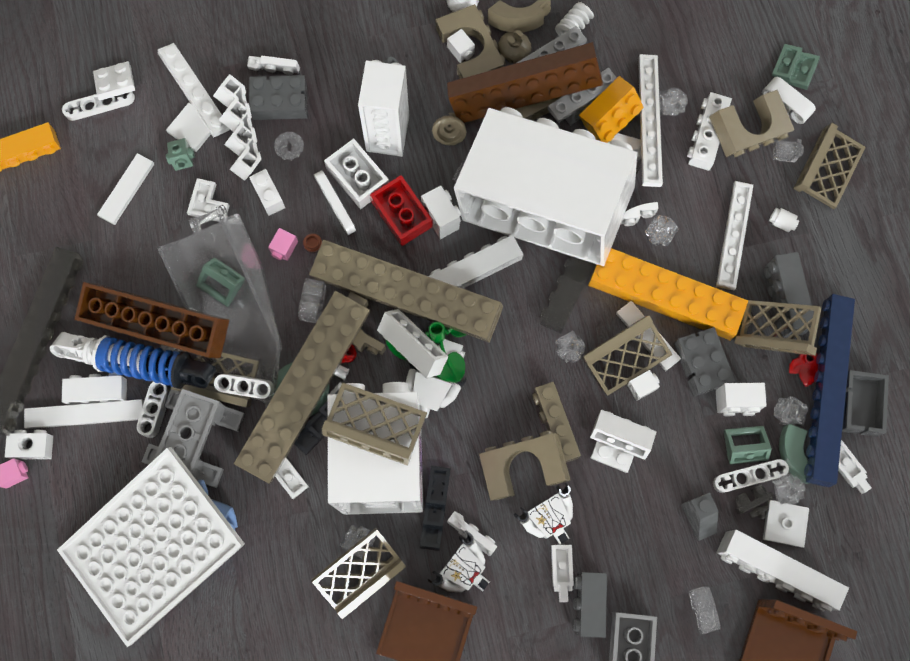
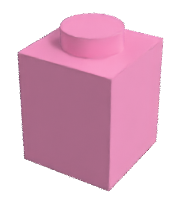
M279 228L268 248L274 258L278 260L283 258L288 261L298 240L295 235Z
M13 458L0 464V487L7 489L28 479L26 473L28 468L24 461Z

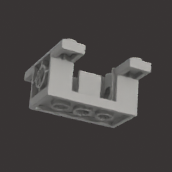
M575 26L519 62L584 45L587 39L580 29ZM610 68L601 72L602 86L561 96L560 99L550 104L548 110L555 120L560 123L565 119L570 126L581 119L579 114L617 78Z
M170 389L164 407L173 410L159 447L148 444L142 463L149 465L166 448L172 447L197 481L204 480L206 485L217 488L224 469L201 461L200 455L212 426L218 425L239 432L245 413L225 407L220 401L184 389L181 391ZM191 429L192 434L188 439H186L189 430Z

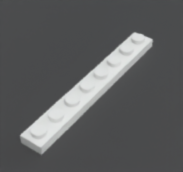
M640 54L638 58L639 98L644 107L640 111L642 186L661 187L663 179L658 55Z

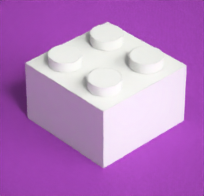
M442 186L421 196V204L433 219V229L439 239L459 230L461 222L460 210L456 205L453 206L450 201L452 198L447 190L444 191Z
M765 383L723 384L716 390L717 413H723V416H735V413H743V416H753L755 413L760 412L761 409L766 407Z

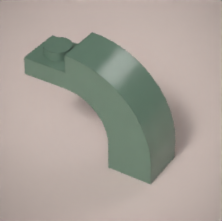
M787 424L783 426L779 439L781 459L788 464L789 472L796 479L809 484L806 482V476L804 475L808 460L803 449L807 430Z

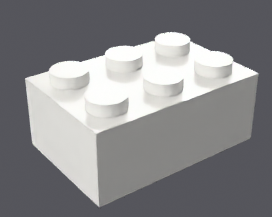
M354 138L324 160L326 169L360 209L371 202V193L389 183V179Z

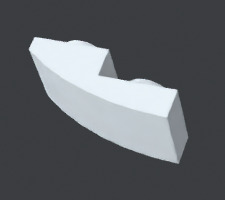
M658 202L642 204L625 212L621 224L633 226L635 223H638L640 216L642 218L653 217L658 211Z

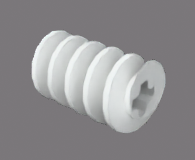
M576 3L560 23L556 25V33L560 36L575 26L579 29H584L585 24L589 23V19L594 18L593 12L584 3Z

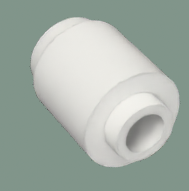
M775 208L769 219L772 225L786 232L794 231L799 223L797 215L782 208Z

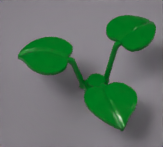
M440 322L432 323L429 326V332H426V335L434 343L440 344L443 352H445L443 345L445 334L451 333L454 337H463L467 334L445 327ZM386 340V344L389 350L396 357L403 360H407L400 352L396 350V348L388 340ZM452 352L448 354L449 357L442 372L437 377L447 382L457 383L464 377L465 361L459 353Z

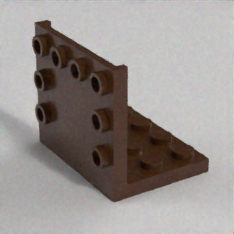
M396 581L394 590H396L376 654L397 661H460L477 606Z
M758 599L739 661H829L835 640L847 642V639L855 640L858 631L778 600Z

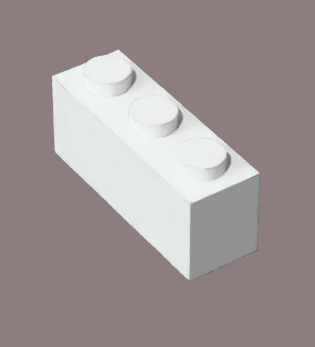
M109 373L108 376L101 377L100 374H90L86 378H82L80 375H71L69 379H62V402L67 405L127 401V379L121 375Z
M601 410L595 421L590 438L645 460L652 449L656 431L636 424L629 419L616 416L611 412Z

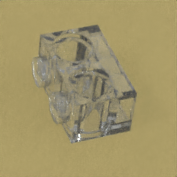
M305 278L297 314L300 320L317 323L321 316L326 292L324 281Z

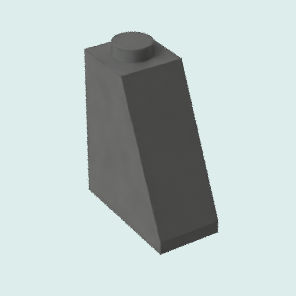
M710 492L681 504L698 541L717 533L718 509Z

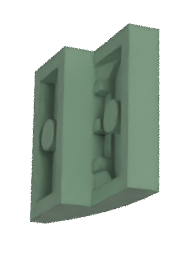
M784 44L772 76L779 77L792 86L807 90L819 63L820 56L804 53L801 47Z

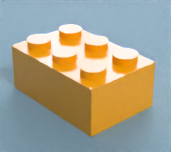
M618 76L579 114V117L586 129L595 136L596 140L608 143L644 107L634 86Z

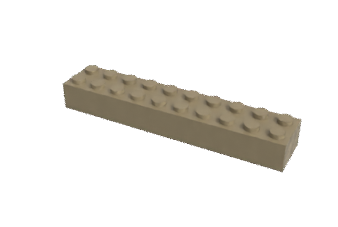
M323 240L309 274L318 281L353 292L359 296L428 321L440 322L445 327L489 343L504 307L499 301Z
M337 291L334 292L234 462L236 466L268 484L272 483L370 314L369 309Z

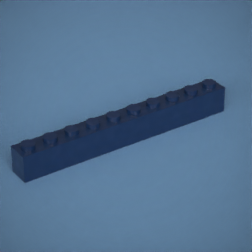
M832 294L829 298L825 299L822 305V310L824 311V316L820 322L822 335H820L818 340L820 352L816 359L818 364V370L814 377L816 389L812 395L814 407L810 414L812 426L808 432L810 445L806 451L808 464L804 470L807 483L824 487H831L837 484L855 299Z

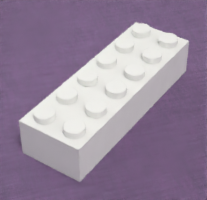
M738 530L725 532L716 552L721 556V560L729 564L733 562L740 565V570L749 574L750 572L757 574V578L763 582L769 583L770 581L775 583L777 589L786 593L787 591L794 593L796 599L802 602L809 601L813 603L812 607L822 612L825 610L828 612L832 610L840 611L849 587Z

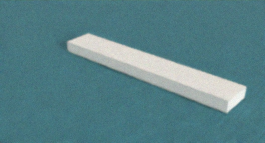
M735 181L733 184L716 287L733 291L736 289L753 184Z
M144 400L24 409V428L33 429L139 420Z

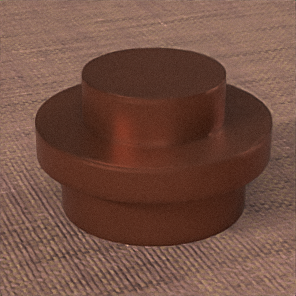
M309 234L303 240L304 248L309 252L318 251L322 244V240L317 234Z

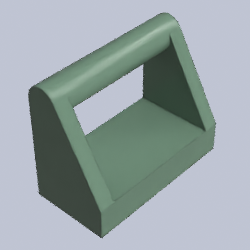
M214 257L203 265L196 286L228 307L243 285L245 278ZM208 276L229 289L227 297L204 283Z
M764 426L724 429L727 456L730 464L769 460L772 448ZM759 434L761 444L734 446L731 437Z

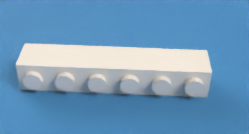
M513 235L509 237L503 236L497 240V243L493 245L487 244L481 248V251L475 254L474 252L468 253L464 256V259L452 261L442 270L439 268L432 271L428 277L463 289L522 260L523 253Z

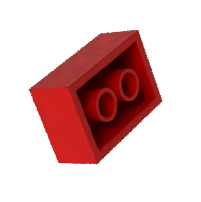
M402 175L370 194L371 203L401 246L433 227V219Z

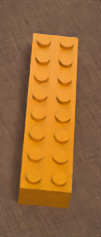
M612 248L605 265L596 264L588 285L702 330L715 327L718 336L730 341L737 335L748 304V300Z

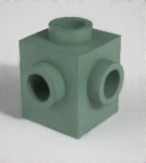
M185 138L167 143L168 153L166 154V159L169 165L172 164L175 171L193 166L195 154Z

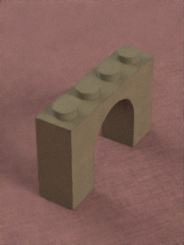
M475 4L435 19L436 30L442 43L447 42V38L462 29L467 36L475 37L483 46V51L479 56L457 65L459 79L498 69L506 65L503 55H500L498 52L496 40H492L490 36L491 30L489 26L485 25L483 21L482 11L478 10Z
M778 89L763 94L753 101L762 124L759 135L752 134L743 127L734 105L720 109L709 116L726 157L731 155L738 157L745 154V150L752 152L760 148L759 145L761 144L765 147L774 143L775 139H778V141L784 140L789 137L788 133L795 130Z
M545 431L540 433V437L534 439L533 436L524 437L520 443L515 444L514 441L503 444L502 448L497 449L496 446L485 449L484 453L479 454L490 501L515 496L509 474L510 464L518 454L526 451L533 453L539 459L547 486L571 481L559 434Z

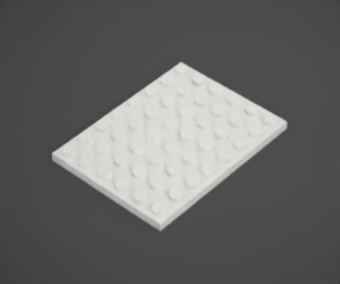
M168 447L57 551L128 647L244 546L245 543L172 447Z

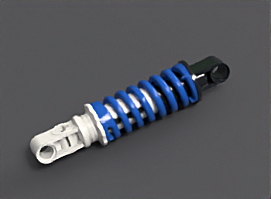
M61 332L50 346V351L55 356L93 365L94 369L98 372L115 373L136 379H144L145 381L171 385L176 389H181L186 384L206 388L216 373V368L212 364L192 360L188 352H178L169 349L164 351L160 347L155 349L153 346L136 345L134 342L118 340L107 335L97 339Z

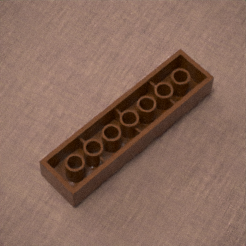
M591 42L447 83L448 98L456 117L465 123L484 118L488 108L501 111L504 107L517 109L602 86L603 82L594 44Z
M83 282L74 319L208 358H221L230 321L222 317Z

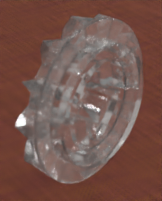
M294 132L282 133L274 143L275 152L283 160L289 159L292 161L296 157L299 158L304 148L302 138ZM288 140L293 146L291 148V152H289L287 148H284L287 147Z

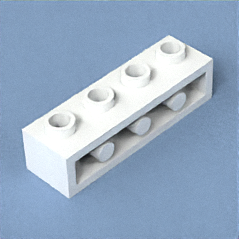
M710 92L708 98H704L701 109H704L703 114H699L696 125H699L698 131H694L692 137L694 145L693 147L690 146L687 157L690 158L688 165L705 170H710L713 166L720 141L709 116L720 109L729 107L732 98Z
M399 309L385 312L377 331L423 376L430 378L440 375L449 356Z

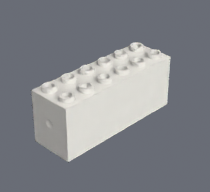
M366 60L358 102L366 152L403 156L409 121L406 66L399 63L388 64L382 63L379 60Z

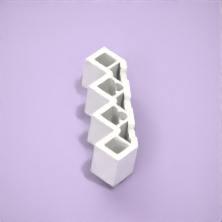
M229 74L213 96L228 107L219 119L221 123L233 131L224 145L239 156L230 170L245 181L261 161V155L257 149V138L251 123L252 116L249 103L246 101L245 86Z

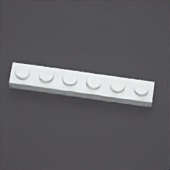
M172 43L158 49V55L209 129L213 138L229 131L230 129L219 121L222 114L176 45Z

